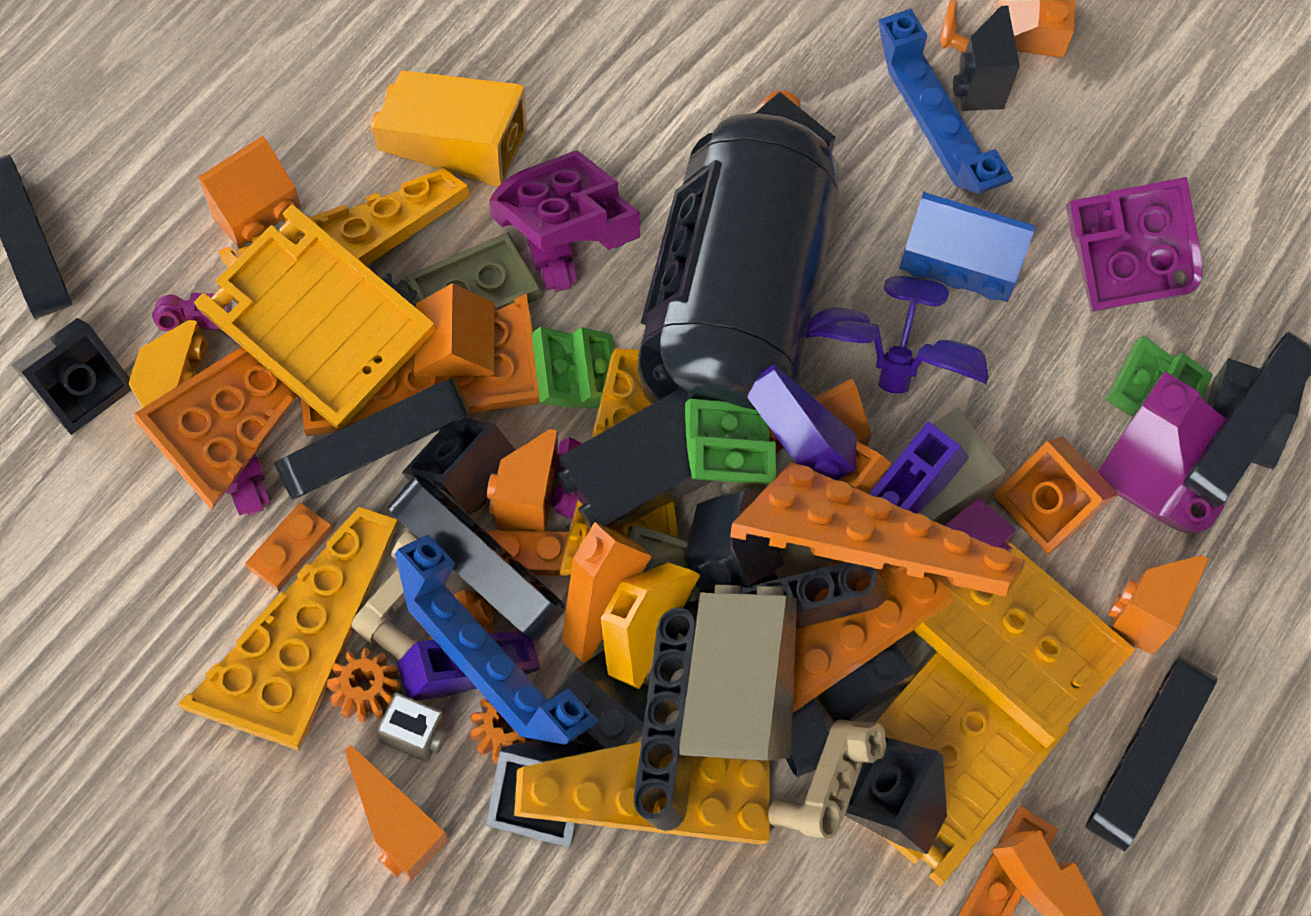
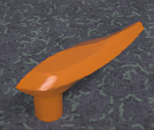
M950 0L941 29L940 43L943 48L951 46L961 52H966L970 39L956 33L958 28L956 18L957 0Z

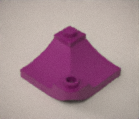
M578 150L515 173L497 187L489 200L490 214L493 220L502 228L514 225L541 250L576 241H597L610 250L640 238V212L618 195V182Z
M1187 177L1110 191L1104 195L1069 201L1066 205L1072 242H1074L1090 312L1181 297L1192 293L1200 285L1203 273L1202 258ZM1176 271L1184 273V284H1177L1174 281L1173 275Z
M1165 371L1158 378L1138 411L1133 415L1097 472L1119 494L1118 496L1148 515L1180 532L1199 534L1209 529L1215 523L1225 507L1226 500L1219 508H1215L1184 487L1182 483L1226 418L1207 404L1199 396L1200 392ZM1192 505H1197L1202 509V518H1196L1192 515L1190 510Z

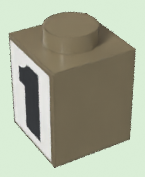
M395 693L376 731L381 743L425 762H428L433 751L436 753L440 752L448 735L443 712L398 693Z

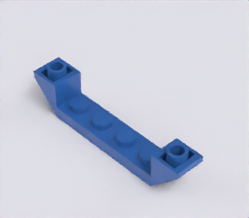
M908 9L879 19L878 26L889 75L953 184L980 194L1012 182L1013 176L996 149L985 153L981 152L923 55L928 35L913 10Z
M429 534L397 549L395 557L408 611L519 736L567 744L596 724L598 720L569 688L548 700L444 584L452 572L455 562Z

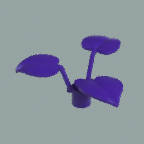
M892 276L886 279L884 291L896 299L910 301L900 346L891 347L889 352L885 354L883 352L879 326L869 323L868 315L862 312L832 307L818 312L810 321L807 338L827 337L853 343H870L874 341L877 355L876 368L881 369L878 385L887 392L895 394L906 393L910 387L911 377H916L918 367L922 361L967 376L987 385L989 376L986 357L980 349L972 345L953 340H939L934 346L925 344L921 347L915 359L912 357V351L907 348L917 303L938 307L943 305L948 299L949 291L947 287L939 282L931 280L920 281L909 276Z

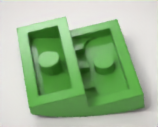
M541 326L532 332L540 403L572 408H599L610 358L615 350L613 334L584 327L579 328L573 334Z
M1142 336L1135 340L1105 400L1133 417L1158 378L1165 371L1200 392L1199 396L1201 398L1213 374L1184 353L1173 357L1148 338Z
M689 399L685 403L687 449L693 479L769 485L776 478L775 442H770L769 426L757 410L739 407L723 401Z

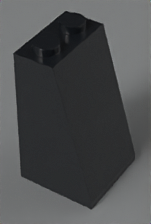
M681 387L560 456V471L557 473L558 480L568 495L573 492L575 493L582 505L578 508L579 513L589 529L596 522L612 530H617L712 482L711 480L692 478L685 422V403L688 401L689 392Z

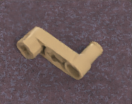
M410 530L406 531L397 541L391 556L396 559L395 553L398 548L419 538ZM399 569L367 601L351 624V628L371 644L378 643L398 661L417 642L392 623L393 619L407 605Z
M837 720L829 732L805 803L789 802L782 799L774 800L769 808V821L771 825H774L776 828L783 827L800 830L806 836L824 839L833 838L844 819L863 762L874 763L877 759L882 758L886 751L887 743L885 740V730L882 725L871 722Z

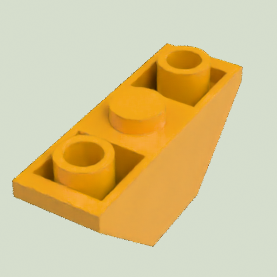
M188 320L139 348L128 384L142 408L196 375L195 370L198 360L204 359L207 350V339L203 337L197 321Z
M666 563L620 582L601 617L608 675L640 689L652 667L659 620L670 609L684 607L700 577L698 573Z

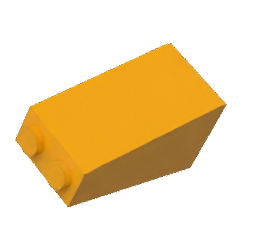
M401 70L395 83L391 82L387 87L385 104L381 112H375L371 121L370 131L374 133L376 149L438 169L444 168L451 173L498 187L504 182L527 131L525 86L514 83Z

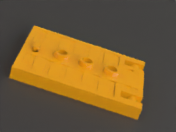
M291 204L282 213L286 223L279 230L270 225L215 280L220 289L211 298L203 292L194 301V304L199 311L335 428L341 430L436 331V327L429 318ZM300 233L304 238L297 245L293 244L291 240ZM234 300L237 305L227 313L224 308Z
M1010 542L1009 546L1013 548L1010 554L1024 559L1025 563L1021 575L1006 596L952 585L947 576L936 574L953 594L954 602L913 630L1044 747L1048 748L1136 649Z
M936 652L875 723L882 725L885 730V737L936 750L943 755L947 817L937 837L950 847L951 850L945 856L932 845L926 855L897 845L889 840L887 841L912 863L916 864L920 858L923 859L934 869L929 877L941 887L1068 732L1070 727L1067 726L1048 748L1044 747L939 652Z

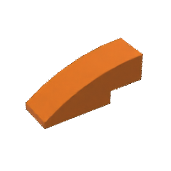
M1040 830L1018 832L992 848L993 853L1008 877L1022 895L1043 916H1103L1076 863H1057Z

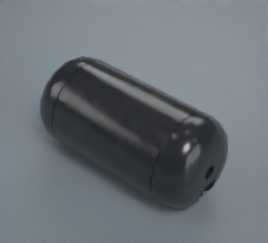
M760 113L733 115L719 123L713 133H708L699 139L692 149L683 183L675 190L641 319V324L645 325V330L638 353L637 372L642 392L651 404L682 387L689 392L688 400L723 401L739 407L756 410L747 396L761 373L772 365H776L798 384L808 340V329L814 312L838 201L840 180L839 165L826 142L808 127L781 116Z

